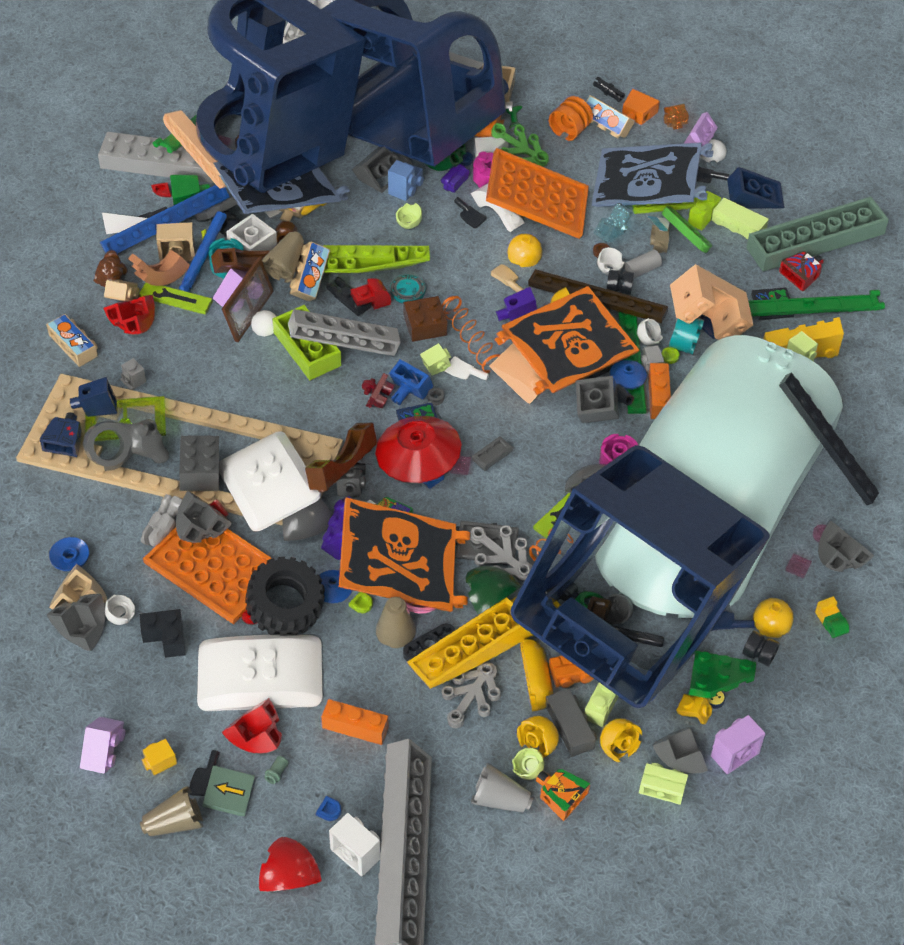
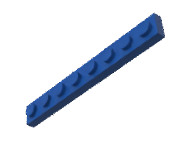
M214 185L101 241L100 244L105 253L110 250L119 253L157 234V224L179 223L230 198L226 188L221 189Z

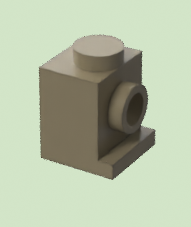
M652 225L650 245H653V250H657L658 253H667L669 226L668 231H661L656 225Z

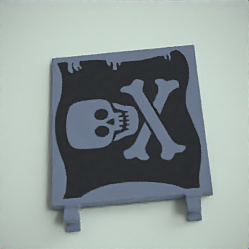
M702 143L603 148L591 205L605 207L694 202V198L706 200L708 195L706 193V186H699L696 189L700 155L713 157L712 144L707 143L702 146Z
M219 162L213 163L220 174L219 176L244 214L340 202L341 200L348 199L345 192L350 191L347 186H341L335 190L318 167L269 191L260 193L249 184L245 186L240 185L235 180L233 172Z

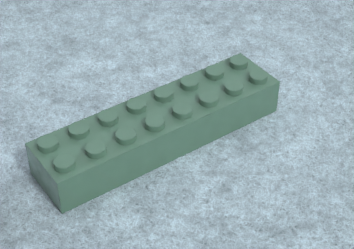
M868 197L749 233L746 248L764 272L780 267L782 260L802 252H807L812 257L885 234L889 219L873 198Z

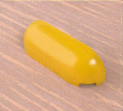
M524 639V641L520 642V649L533 712L546 708V696L553 694V687L544 648L534 640Z

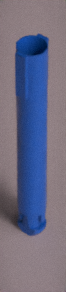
M216 212L179 286V290L190 292L189 289L194 284L209 254V247L216 240L227 218L225 213Z

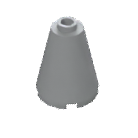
M486 763V766L483 768L475 787L476 795H473L471 803L474 805L522 813L525 809H530L533 798L530 797V791L489 763Z

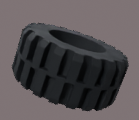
M285 556L278 557V560L271 558L267 560L266 565L261 563L251 575L245 597L247 613L251 614L250 619L253 623H258V628L262 631L264 629L268 630L270 635H274V633L280 636H286V634L298 635V631H301V633L308 631L309 626L312 627L316 623L317 618H319L325 598L324 585L321 584L322 579L320 575H315L316 570L312 566L310 568L307 567L305 561L301 560V562H298L294 557L285 559ZM275 586H290L301 594L304 602L295 608H281L274 605L268 599L266 592Z

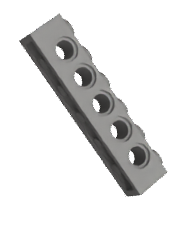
M293 309L288 322L290 337L391 356H395L401 343L397 328Z

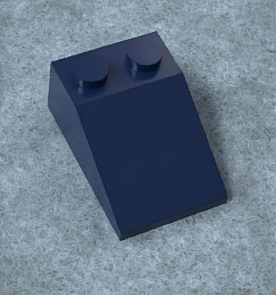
M738 167L728 177L730 201L747 209L785 208L781 182Z

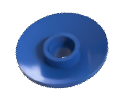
M622 360L612 366L610 376L614 377L616 384H621L625 389L631 390L639 388L645 383L647 372L636 361Z
M67 537L57 541L49 552L51 564L62 571H71L76 564L82 567L89 558L88 545L83 540L75 537Z
M328 570L320 574L321 584L324 585L325 589L324 602H342L352 593L350 589L339 587V570Z

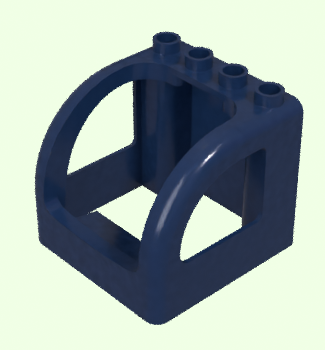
M218 0L209 14L207 32L214 48L232 63L227 84L222 89L209 95L201 103L197 111L196 132L200 143L207 153L233 172L235 180L240 185L245 186L249 184L260 193L269 191L344 156L366 38L308 0ZM236 16H238L237 30L231 23ZM286 21L306 33V35L283 43ZM233 114L242 116L236 150H232L223 144L215 132L217 123L224 117Z
M334 0L322 8L323 11L366 38L363 57L378 61V63L358 77L348 135L380 147L385 146L390 151L435 167L506 111L505 94L508 93L509 87L503 78L500 49L491 28L481 18L467 12L453 11L441 15L431 22L413 21L410 10L404 0ZM376 6L379 8V10L373 9L371 7ZM473 36L483 54V69H476L451 61L449 57L451 44L460 37Z
M635 445L573 488L511 607V616L516 623L635 708H643L677 675L706 639L740 588L770 538V534L761 525L647 448ZM616 523L681 567L672 584V594L679 603L695 613L680 637L649 670H644L630 662L638 647L635 642L576 600L569 598L558 608L553 605L566 588L587 567ZM571 527L580 532L581 534L568 552L549 571ZM554 587L548 594H545L546 590Z

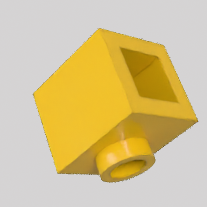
M166 739L152 743L143 749L144 758L141 759L146 771L151 770L153 775L177 764L175 754Z

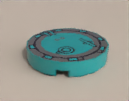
M411 274L401 275L392 281L390 293L399 303L422 299L425 295V283L418 276Z

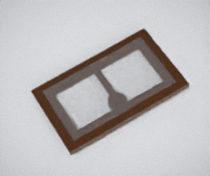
M261 258L256 259L222 307L235 342L240 341L251 325L253 316L261 311L274 292Z

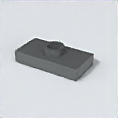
M499 436L472 456V460L486 471L513 451V447Z

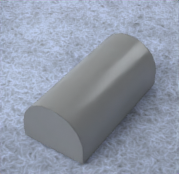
M654 249L625 262L623 269L626 272H634V279L660 267L662 259L658 251Z

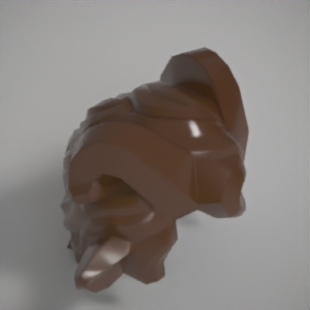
M110 250L105 253L104 258L97 266L93 280L95 283L105 287L107 280H121L122 275L128 273L127 267L121 262L117 252Z

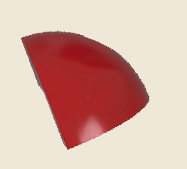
M153 295L116 303L103 308L109 321L114 326L120 327L127 334L144 333L151 327L154 321L155 304Z
M269 698L247 711L222 731V734L233 745L252 753H267L276 750L280 745L282 736L281 732L276 728V723L279 722L278 714Z
M288 837L278 838L267 850L270 853L267 862L261 865L259 891L295 889L321 882V874L315 859L298 841Z

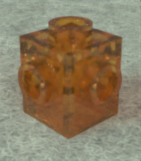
M685 104L664 108L665 114L663 119L667 127H673V130L683 128V124H688L689 115L685 109Z

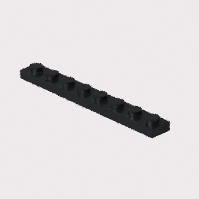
M792 372L785 375L779 384L780 388L866 505L872 504L879 494L876 486L870 481L865 471L855 460V457L849 452L844 442L827 422L821 410L811 400L810 395L803 389L799 380L795 378Z

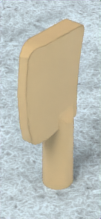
M501 264L491 271V276L509 286L515 292L524 290L515 283L518 280V276L505 265Z

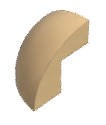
M76 564L60 585L49 608L53 610L65 602L69 604L77 602L80 596L88 594H101L105 604L107 596L97 581Z

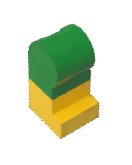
M834 596L819 601L815 613L831 637L836 638L849 633V624L839 611Z

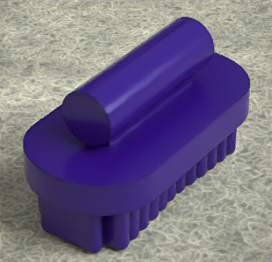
M461 164L450 169L440 180L444 184V190L455 193L468 179L470 170Z

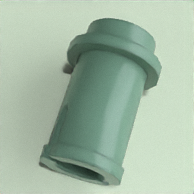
M277 756L271 768L265 771L264 778L267 782L275 784L280 781L282 772L289 764L287 759Z

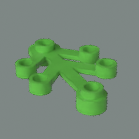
M494 124L491 129L492 136L497 139L502 138L515 147H502L501 150L513 155L527 154L530 157H524L523 159L542 167L548 164L549 156L545 151L541 150L538 142L539 137L536 134H530L528 139H526L524 127L516 125L513 132L518 136V141L506 133V128L503 124ZM528 143H529L530 145H533V149H534V150H532L531 148H529Z

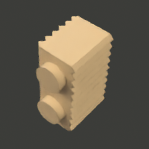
M123 280L106 281L105 298L131 301L139 296L137 283Z

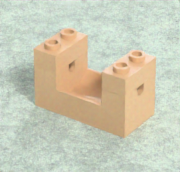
M695 264L670 284L676 317L690 324L700 315H705L711 319L716 339L720 340L728 336L741 335L753 326L747 293Z

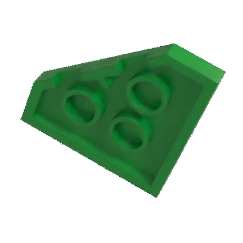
M696 651L689 695L710 699L715 697L716 693L720 691L727 692L737 688L740 683H750L755 678L756 662L705 651Z

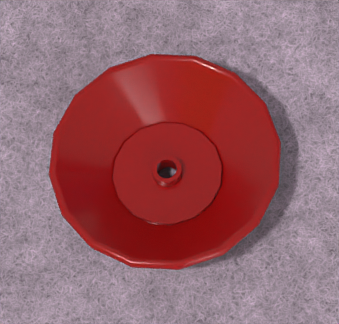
M413 416L399 420L384 431L378 439L375 455L379 467L389 477L406 483H423L438 479L453 468L460 458L462 443L458 432L448 422L433 416Z

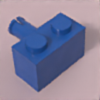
M401 359L389 373L394 384L399 386V389L391 397V400L395 403L398 402V405H401L408 394H413L423 400L427 396L428 391L434 386L428 374Z

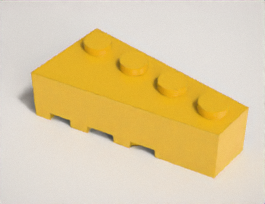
M840 317L833 318L832 322L825 323L823 320L818 321L817 325L806 327L803 324L798 325L793 330L784 328L765 332L764 340L787 349L789 339L802 331L818 343L815 358H833L839 354L844 332Z

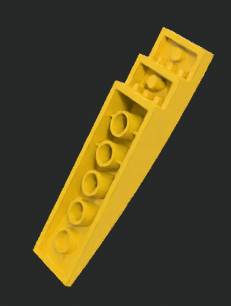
M506 597L407 663L431 689L498 656L533 634L516 623L511 616V607L516 597L512 600ZM557 601L553 603L556 608L561 606Z

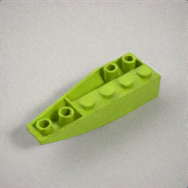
M323 245V247L330 249L323 273L377 272L430 261L429 246Z

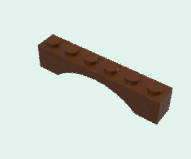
M217 249L211 256L214 273H227L230 268L249 271L257 258L262 260L271 250Z
M356 423L348 430L343 448L334 460H314L305 468L310 490H318V492L329 490L334 483L338 482V479L345 475L350 468L354 467L359 460L363 459L377 445L373 423Z

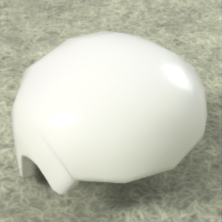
M711 139L709 143L712 144L713 157H705L704 155H700V157L706 162L712 160L719 162L726 156V147L721 141Z
M608 247L602 249L597 259L600 271L608 275L609 268L607 266L613 268L611 270H618L620 272L624 265L622 253L615 248Z
M268 310L257 312L251 321L252 330L259 336L272 335L274 333L272 319L276 315Z
M648 318L638 325L637 335L644 345L653 346L659 344L663 339L661 328L655 320Z
M113 595L106 601L105 616L113 624H126L134 617L135 605L130 598L124 595Z

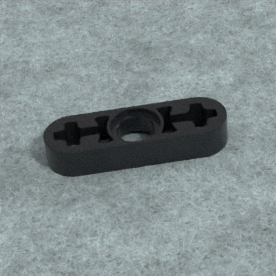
M448 623L441 624L406 644L403 648L404 659L409 661L429 648L424 645L426 640H432L437 643L439 637L441 640L447 636L446 634L443 635V631L454 632V626ZM409 650L416 651V655L409 654Z

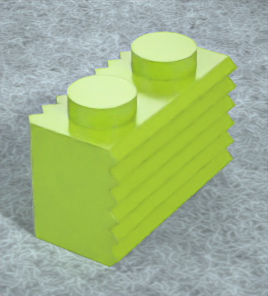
M706 191L708 194L707 199H699L689 212L688 222L701 231L712 220L713 209L721 201V197L709 191Z

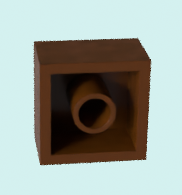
M439 296L403 302V316L412 342L447 336V319Z

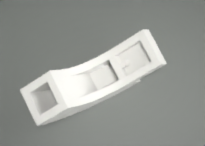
M488 184L471 193L480 208L489 206L498 213L509 232L525 223L519 214L486 201Z

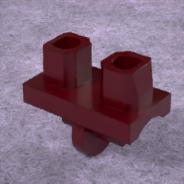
M383 373L377 385L375 383L376 380L373 378L363 381L361 386L364 394H371L366 407L371 408L372 405H375L382 409L388 398L379 393L382 392L389 396L395 386L386 380L387 374Z

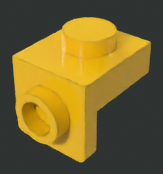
M688 694L683 695L676 709L679 715L697 717L700 723L706 725L713 710L707 698Z

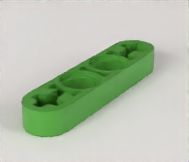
M670 206L665 207L662 215L699 250L707 253L712 244L675 209Z

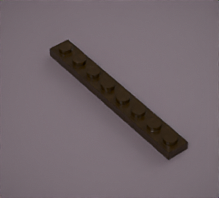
M537 269L534 270L528 280V286L551 293H556L566 287L569 294H572L589 286L605 308L643 319H653L661 324L668 312V306Z

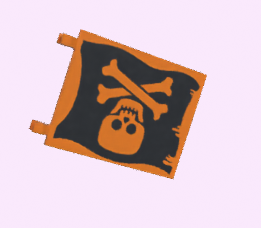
M589 286L502 325L501 328L503 330L497 333L498 337L495 338L498 345H502L508 339H511L542 379L536 382L535 385L537 387L533 388L537 395L543 393L546 389H550L552 393H555L575 383L576 380L584 379L639 352L638 347Z
M346 497L339 587L386 598L400 597L408 603L448 612L453 611V606L455 608H463V605H468V597L453 595L455 541L459 544H465L466 540H470V532L456 531V524Z

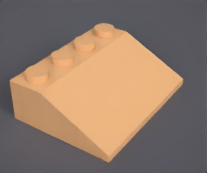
M512 343L489 367L521 398L530 404L538 396L533 391V388L537 387L535 383L542 379L515 344Z

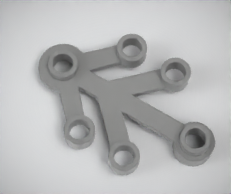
M504 525L500 529L503 549L486 536V532L482 527L472 528L470 540L475 544L483 543L496 554L486 556L483 553H478L475 556V564L477 566L508 563L513 568H504L503 570L512 576H516L521 581L526 580L532 565L526 559L525 549L527 547V540L520 537L515 542L519 559L517 561L512 557L510 540L512 529L510 526ZM508 530L509 534H504L502 531ZM479 531L482 535L476 536L475 532ZM518 542H523L524 546L520 547ZM482 557L484 562H479L477 558ZM526 568L528 572L523 573L520 569Z
M485 662L479 665L477 670L459 675L462 677L461 679H456V677L452 679L456 685H461L464 681L476 679L473 684L457 688L451 686L443 687L442 697L445 700L465 695L457 709L452 710L447 716L450 727L460 728L463 726V714L474 698H476L478 704V714L481 717L490 715V705L486 703L481 687L486 682L489 689L488 697L491 701H498L501 698L500 689L496 687L494 678L497 675V668L494 664Z

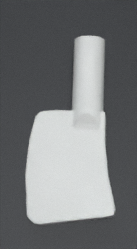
M456 356L450 361L451 366L445 370V372L452 376L465 380L470 375L483 380L489 378L488 373L474 368V366L465 363Z

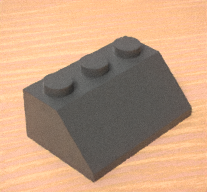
M379 146L356 165L352 171L361 182L383 193L388 188V183L381 188L376 179L387 176L388 170L396 160L413 164L407 156L390 151L385 146Z

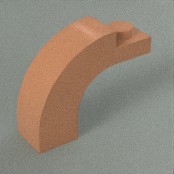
M170 250L165 258L155 265H147L133 253L128 258L133 263L132 267L136 270L134 274L146 283L154 286H163L176 281L190 266L187 261L173 250Z

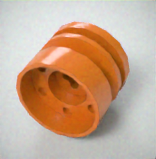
M570 96L549 115L548 121L556 135L560 136L565 132L569 134L565 139L572 141L592 122L593 113L590 106L583 99Z

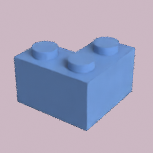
M396 160L388 170V194L405 201L409 197H413L416 188L423 184V169Z

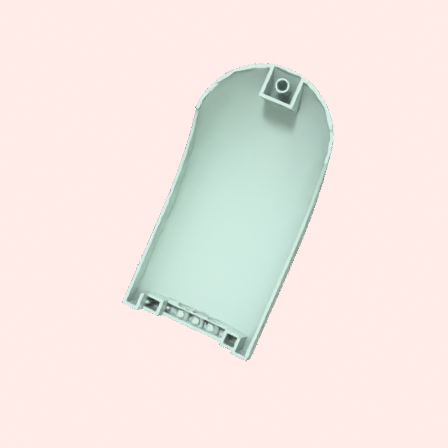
M747 335L728 336L717 340L705 350L653 421L639 446L647 448L761 525L769 532L771 538L790 501L824 448L780 388V382L785 375L792 372L806 393L810 395L817 408L821 410L822 415L833 427V430L837 426L843 408L842 399L838 388L827 372L809 358L758 337ZM616 523L595 555L600 573L609 586H614L620 591L619 594L627 596L631 603L647 611L666 616V613L678 614V618H693L695 613L679 603L672 594V584L681 567ZM770 538L730 602V606L738 601L744 593Z

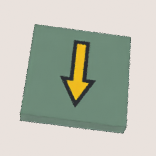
M213 765L202 807L245 816L255 776Z

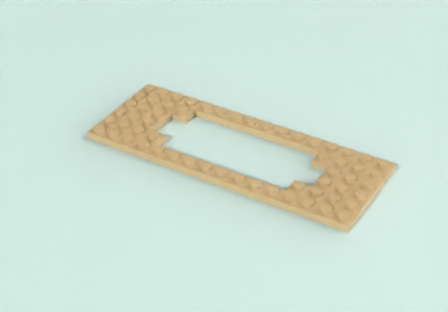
M60 374L16 459L18 462L162 497L168 494L171 497L177 496L183 499L187 491H180V481L124 467L105 471L104 466L95 464L87 457L83 447L85 433L97 423L99 417L117 421L125 407L257 439H263L275 432L281 431L287 435L306 467L314 460H334L341 450L343 439L112 385L111 388L117 398L118 414L88 417L82 407L71 408L70 398L79 396L78 387L92 381ZM69 412L74 413L77 416L76 421L80 422L82 429L78 457L42 451L40 437L54 417L65 418ZM94 444V450L100 456L103 448L100 445ZM220 490L190 491L208 504L218 499L228 513L243 516L231 493ZM283 519L276 522L275 524L282 525Z

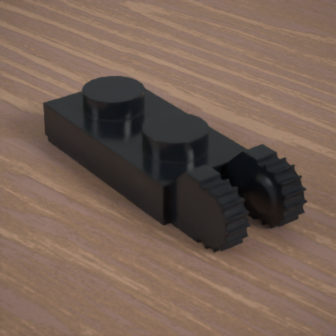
M340 277L334 280L335 284L341 288L340 290L330 282L326 284L327 290L357 316L371 308V303L357 307L351 296V289L353 288L348 284L346 285L345 281Z

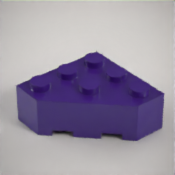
M345 498L338 500L334 505L333 516L328 522L329 527L322 538L321 549L337 560H341Z

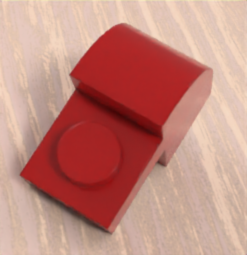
M367 279L366 285L351 289V296L357 307L371 303L375 310L391 305L390 294L379 279Z

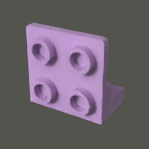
M708 112L700 116L684 144L702 143V146H704L713 138L718 127Z

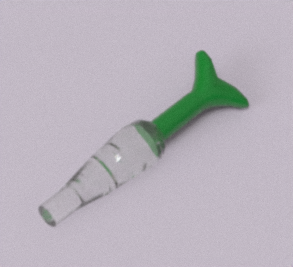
M514 106L512 111H509V109L505 111L511 116L510 135L518 141L519 138L514 134L513 130L516 125H521L518 122L517 113L522 109V106Z

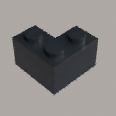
M181 609L139 614L143 643L162 641L165 658L185 655Z

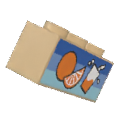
M590 95L586 103L590 106L593 113L591 123L597 122V127L604 131L609 129L611 131L610 134L618 139L620 136L623 138L627 137L635 120Z
M312 241L303 245L300 254L301 258L295 270L296 275L290 284L291 295L306 301L316 299L330 249Z
M66 314L47 323L49 336L79 367L98 357L97 344L94 340H90L83 329L80 330L76 322Z

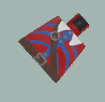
M802 252L782 260L779 272L803 292L820 276L823 259L820 255L811 257L807 252Z

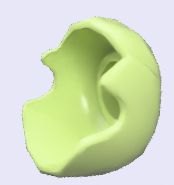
M406 203L396 212L397 223L405 229L417 227L422 220V209L417 203L414 205Z
M534 748L520 750L512 760L513 772L524 780L537 778L544 769L543 755Z

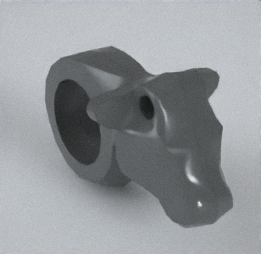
M145 419L133 424L113 421L99 422L88 429L83 440V447L87 457L95 464L104 466L105 471L120 468L128 461L132 454L151 458L158 464L165 463L169 459V452L164 447L156 422L151 419ZM111 430L117 434L120 440V448L114 457L104 460L96 454L94 441L102 431Z

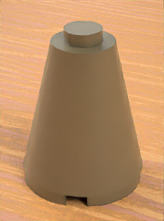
M295 231L289 232L262 259L266 273L276 280H280V278L286 279L284 281L286 283L292 281L304 244L303 236Z
M391 597L386 601L376 625V636L382 644L391 648H402L415 637L416 626L405 601L400 597Z
M188 786L182 788L143 815V821L140 822L143 833H147L151 837L202 828L203 824L198 821H203L198 803L195 798L191 799L189 796L192 793L191 789Z

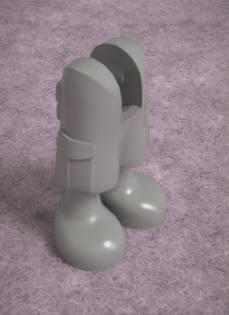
M168 494L164 495L158 512L156 511L152 515L148 525L142 532L141 542L143 544L155 547L171 532L176 525L174 517L178 513L182 502L181 498L177 496L171 497Z

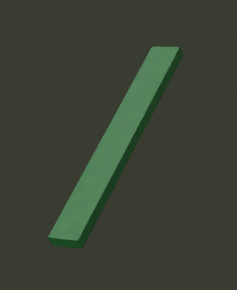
M618 311L619 325L639 349V352L623 360L636 361L642 365L640 342L637 335V317ZM644 384L639 388L627 390L634 397L633 403L627 405L628 414H646Z

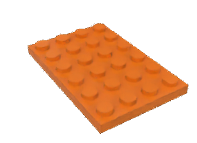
M496 148L493 152L486 201L580 239L583 235L589 186Z
M175 527L143 558V562L234 625L246 610L245 597L248 582L253 571L257 570L261 563L266 565L267 560L271 559V557L229 529H226L216 538L209 537L202 539L200 543H192L181 540Z

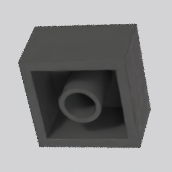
M613 376L576 380L577 415L582 423L619 419L617 384Z

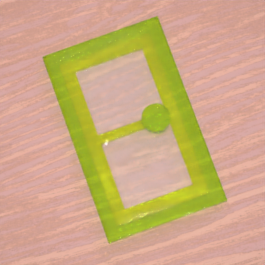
M165 396L118 399V414L89 417L85 414V433L90 427L99 422L113 421L133 424L145 419H151L156 422L160 435L166 436ZM104 430L97 435L95 441L117 440L119 438L113 431Z

